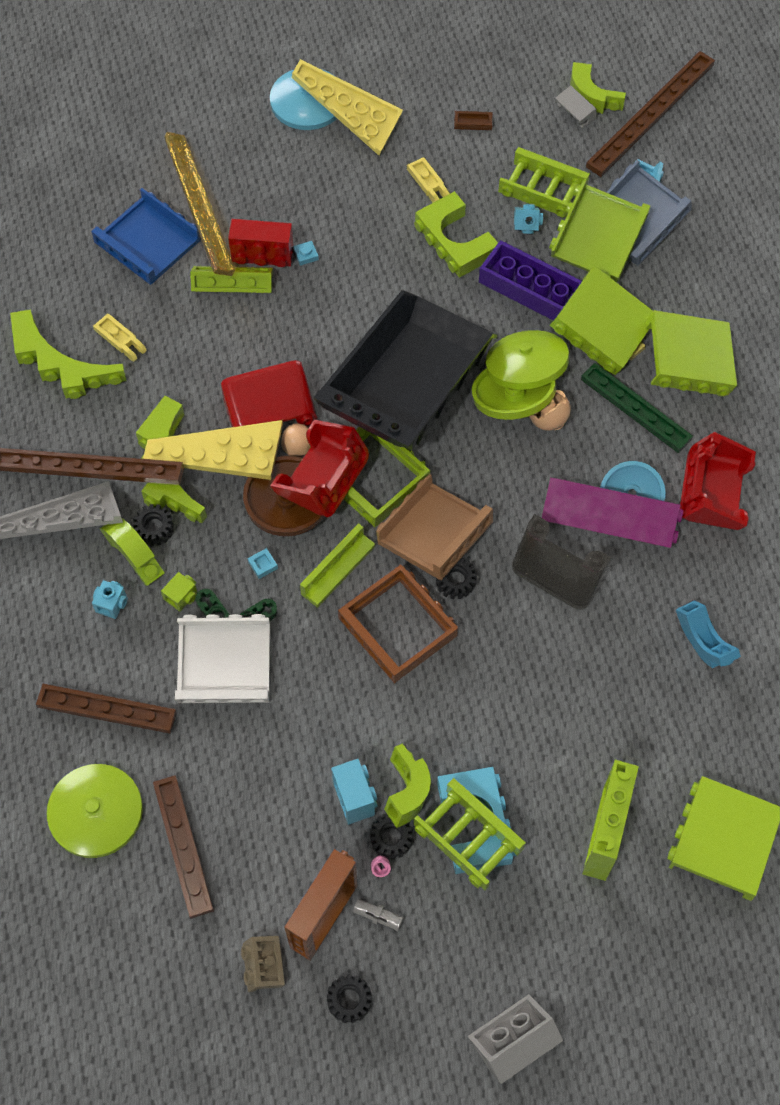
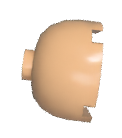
M556 390L552 401L544 409L529 417L534 425L542 430H559L568 420L571 406L564 392Z

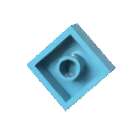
M355 759L332 767L333 784L348 825L374 816L375 808L378 807L376 802L377 795L374 787H369V774L366 766H361L359 759Z

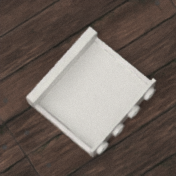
M237 614L229 615V618H220L219 615H207L206 618H197L196 615H184L183 618H177L179 624L177 690H175V700L177 703H269V618H265V615L262 614L251 615V618H242V615Z

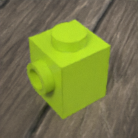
M178 572L161 590L163 600L181 612L187 604L190 605L195 601V596L197 595L195 580L189 575L184 576Z

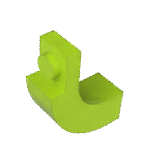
M573 62L570 86L596 108L597 113L603 114L604 108L613 111H623L626 93L599 88L591 80L592 64Z
M123 518L122 523L102 526L100 530L112 547H115L123 554L144 585L148 586L164 574V571L154 558L153 552Z
M403 743L394 747L390 761L402 776L406 788L389 796L384 808L396 828L407 824L419 814L431 784L430 772L424 759L421 758L415 761L412 753L405 748Z

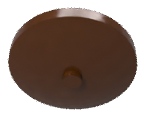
M296 456L276 457L271 480L254 477L247 478L243 490L244 507L250 520L261 530L276 536H296L311 530L324 518L277 495L270 486L278 474H287L291 477L303 458Z

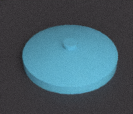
M294 70L283 74L272 86L270 92L271 109L277 119L285 125L300 130H314L325 127L337 119L291 78Z

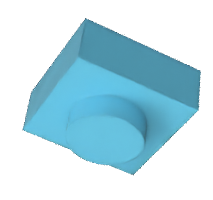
M312 241L293 246V251L300 266L319 260Z
M267 548L247 558L258 579L278 569V565Z

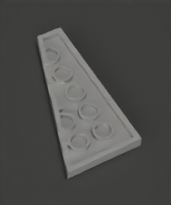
M108 481L0 516V539L122 523L123 520Z

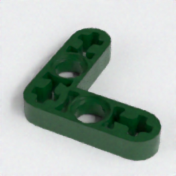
M202 589L197 592L195 596L196 604L205 618L207 615H213L216 612L223 613V618H229L230 614L212 590ZM203 596L209 598L212 605L210 609L205 601L202 602ZM263 599L239 615H242V618L251 617L257 611L258 614L262 613V615H265V618H269L271 621L277 615V605L272 599ZM263 607H272L271 613H268L267 611L263 612Z

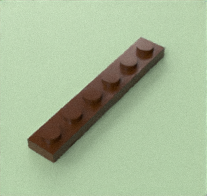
M43 683L36 702L37 708L171 734L177 713L176 709Z
M176 775L155 781L153 785L189 917L192 919L214 912Z

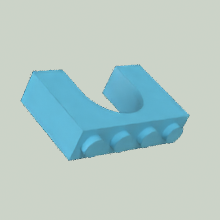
M493 767L437 777L441 803L448 797L446 792L447 784L455 778L511 829L509 819H505L503 811L506 810L504 796H499L498 788H501L499 774L494 773ZM495 835L493 837L490 836L467 861L479 870L502 846V841ZM471 842L451 846L460 854ZM514 852L508 853L496 867L512 864L513 856H516ZM453 862L455 874L465 873Z

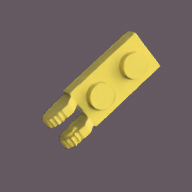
M424 157L407 165L408 172L424 193L429 196L432 203L439 200L438 195L435 193L437 191L440 192L442 197L449 195L444 182Z
M106 314L93 325L94 330L133 362L137 360V356L129 348L132 344L142 354L147 351L145 346L136 339V336L110 314Z

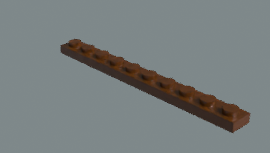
M699 51L587 161L586 168L602 177L714 66L715 60Z
M0 448V471L180 485L185 467L183 462Z

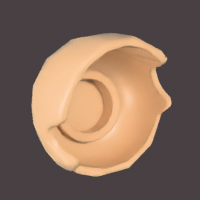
M299 423L289 425L284 430L281 438L283 451L290 456L300 457L306 455L311 447L306 438V432L309 428Z

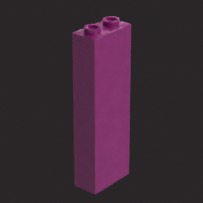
M550 477L541 520L671 548L672 543L676 544L679 531H675L676 523L682 520L683 510L680 509L681 505Z

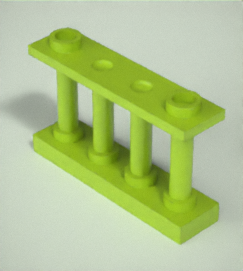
M518 147L514 157V165L517 166L509 180L500 178L498 192L506 197H513L523 202L534 204L539 208L555 213L559 217H567L568 214L565 212L573 198L576 186L578 184L581 185L584 179L587 180L586 185H588L590 173ZM523 169L534 172L527 187L516 183ZM543 175L552 178L545 193L534 190ZM559 182L570 185L563 200L552 197Z
M453 778L447 784L446 792L448 797L425 821L417 815L414 818V830L422 838L425 839L427 837L469 876L468 880L476 888L481 887L486 890L490 883L486 876L508 853L514 852L518 856L524 850L526 842ZM460 803L465 808V814L441 837L432 827L454 804ZM477 819L484 825L483 830L459 854L450 843L472 820L475 821ZM495 835L502 841V846L477 870L467 860L490 836L493 837Z

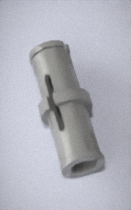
M358 898L353 909L354 914L356 913L373 920V924L377 925L380 923L397 932L404 918L385 910L382 905L376 906Z

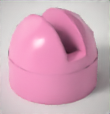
M381 855L375 857L371 863L372 873L377 877L387 876L391 870L389 860ZM379 863H382L384 868L381 869Z

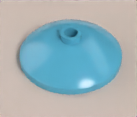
M627 461L614 466L607 472L600 488L624 493L634 489L638 496L665 501V485L661 476L653 467L639 461Z

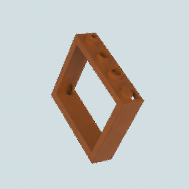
M402 565L396 567L338 610V619L394 684L456 638L458 633V626L454 623V619L451 616L448 617L443 612L442 605L436 600L433 601L429 596L427 588L424 585H419L415 581L414 574L406 570ZM398 582L403 584L445 632L400 667L396 665L354 616Z
M333 850L284 927L290 948L310 961L358 886L356 862L344 850L341 852Z

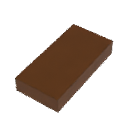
M455 111L454 129L492 130L493 112Z

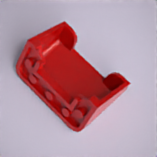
M298 360L231 376L221 382L223 401L231 427L280 420L285 422L296 419L299 424L309 426L314 420H317L302 363Z
M314 420L306 432L307 441L311 446L291 477L287 474H278L270 486L277 495L319 516L331 517L367 463L369 451L354 427Z
M716 432L695 443L687 455L680 509L683 510L682 519L733 530H740L746 527L749 521L748 513L746 510L739 509L743 475L754 469L756 451Z

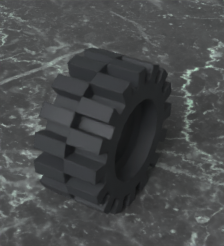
M149 504V509L144 506L142 507L143 512L138 510V516L134 515L133 527L146 544L149 543L150 546H154V543H157L159 546L162 540L166 543L168 541L167 537H172L174 523L170 512L165 507L162 509L161 505L157 504L156 508H154L153 504ZM152 519L162 522L161 528L156 531H148L145 526Z
M462 558L442 580L436 578V585L440 593L444 592L443 596L447 597L450 595V599L458 596V599H462L463 595L467 597L469 592L472 593L476 583V573L474 566L471 567L472 563L470 561L465 563L466 559ZM452 572H459L464 576L465 580L462 584L454 585L448 581L447 577Z
M387 813L382 818L379 816L377 821L373 822L372 829H370V842L376 854L386 858L391 857V860L395 859V857H403V854L407 853L412 845L413 830L412 826L410 827L409 825L410 822L396 828ZM388 828H394L399 831L401 838L398 843L389 845L382 839L383 832Z
M347 974L348 976L343 977L342 975L338 980L332 982L331 987L329 986L327 1005L330 1013L338 1021L341 1020L342 1023H356L355 1021L362 1020L369 1012L372 1004L371 990L367 986V982L361 980L359 976L353 977L352 974ZM345 990H354L359 995V1002L354 1008L348 1009L341 1005L339 1001L340 995Z

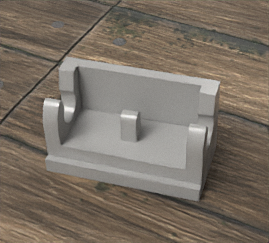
M569 86L555 98V101L558 103L557 105L565 108L578 121L581 128L597 119L596 108L572 86Z

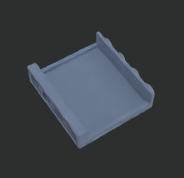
M638 160L633 165L630 164L620 178L615 179L611 188L606 192L641 207L643 203L651 206L628 258L637 266L692 210L690 199L686 196L681 199L640 167V161Z

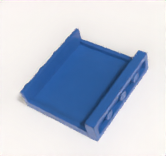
M141 188V198L104 230L96 226L91 232L94 243L151 285L201 241L200 230L194 223H189L180 213L174 212L167 203L159 201L152 192H147Z

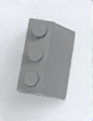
M529 994L468 1035L469 1040L487 1068L500 1084L513 1077V1075L563 1041L553 1018Z

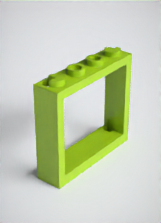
M358 427L356 431L363 441L371 435L417 476L379 510L351 486L344 500L375 528L395 508H398L403 503L405 497L416 489L418 483L430 474V469L426 467L424 461L420 462L414 453L407 448L398 447Z
M614 760L603 787L583 875L606 881L614 866L639 766Z

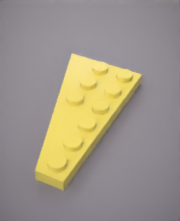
M300 59L291 78L380 156L403 110Z
M283 421L147 440L143 459L183 462L184 468L271 480Z

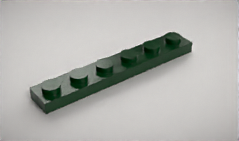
M594 363L582 374L581 381L678 454L692 440L693 435L598 364Z

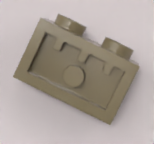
M279 936L251 937L246 940L241 948V957L245 962L244 983L247 985L248 992H254L257 989L283 987L285 982Z

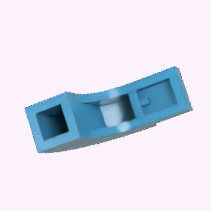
M694 600L676 609L679 622L686 637L699 657L711 668L718 665L721 667L728 666L734 660L741 657L738 648L726 643L717 634L705 605Z

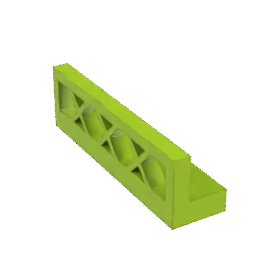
M193 266L190 271L191 291L272 293L273 267Z
M358 523L300 584L301 595L317 608L375 548V543L364 535L363 526Z

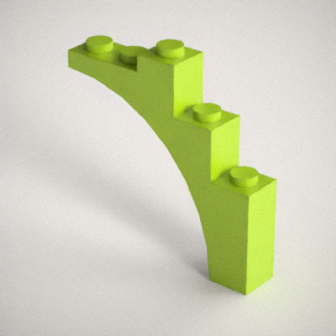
M31 309L10 313L14 349L18 363L28 365L37 361L42 381L53 382L61 378L62 389L66 399H78L86 395V388L89 387L98 388L101 385L107 384L118 385L121 382L127 381L123 364H89L74 360L54 349L40 335Z
M167 396L161 399L136 432L138 444L143 449L146 448L147 440L174 436L176 428L184 416L182 404ZM147 483L141 490L144 503L149 507V504H153L154 508L158 504L163 509L167 505L172 511L177 512L179 510L184 513L185 517L192 522L197 520L203 523L207 518L205 507L193 500L180 485Z

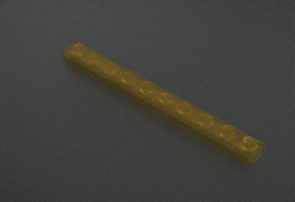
M167 132L164 138L213 272L219 275L232 276L235 268L186 138L181 134Z

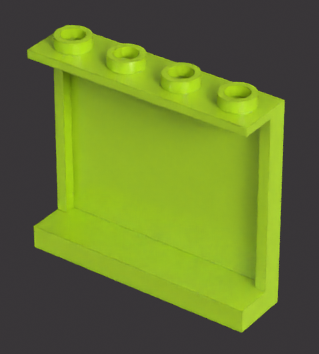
M584 179L581 185L578 184L573 194L576 197L573 203L569 202L565 213L568 215L565 221L561 220L558 226V237L553 238L549 246L551 257L587 272L593 266H596L618 283L651 206L643 203L641 207L586 185L587 180Z
M593 266L549 326L556 333L568 339L573 346L585 352L590 359L598 362L607 372L616 375L625 366L649 331V329H646L645 321L653 310L596 266Z
M653 310L645 321L646 329H652L656 376L651 381V385L662 388H676L682 391L689 390L699 393L716 394L718 396H728L737 386L730 323Z
M702 776L698 783H693L689 795L693 796L691 804L686 803L682 816L686 817L683 825L679 824L675 833V838L678 839L676 847L671 846L667 859L671 860L669 868L679 867L743 893L742 898L752 901L757 894L780 823V806Z

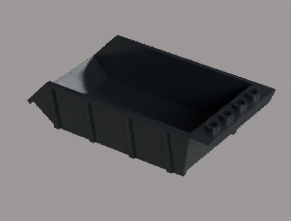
M401 290L316 394L314 400L322 408L398 447H407L408 450L412 451L416 444H420L425 432L433 421L440 417L445 405L454 393L461 389L472 369L479 365L492 339H497L498 335L426 299Z

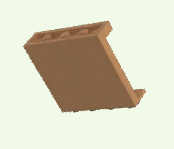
M429 474L418 483L416 489L411 494L405 497L403 503L391 512L390 517L378 526L376 531L378 544L437 579L442 580L493 523V509L485 505L479 510L434 485L432 475Z

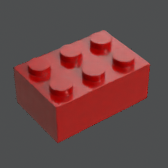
M231 219L228 240L232 262L238 264L251 263L259 266L291 267L294 246L292 223Z

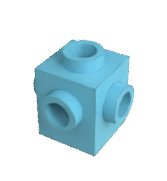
M523 204V207H515V230H522V233L532 234L534 230H539V225L543 224V213H540L539 208H535L534 204ZM527 217H532L530 221H526Z
M103 580L100 587H97L94 591L92 605L96 613L116 619L120 609H124L128 597L120 583Z

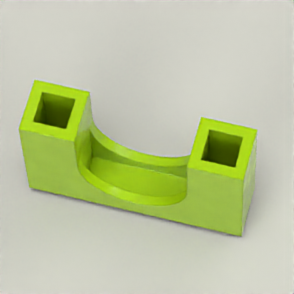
M454 191L415 212L414 225L418 232H422L425 235L427 243L430 246H434L439 258L447 262L449 270L452 273L455 272L460 278L482 266L498 242L489 232L465 243L453 242L443 235L442 230L446 226L465 216L466 204Z

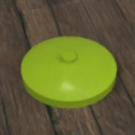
M539 330L521 331L508 335L496 342L486 356V368L489 377L500 386L516 390L534 389L547 385L558 379L565 372L569 364V350L564 340L553 333Z
M487 368L476 377L472 385L473 401L477 409L489 417L504 420L520 419L541 411L552 401L556 393V381L542 387L527 390L509 389L500 386L489 377Z
M106 764L86 765L68 773L53 789L47 805V822L55 840L66 851L85 858L104 857L123 848L137 832L143 814L142 798L135 782L122 770Z

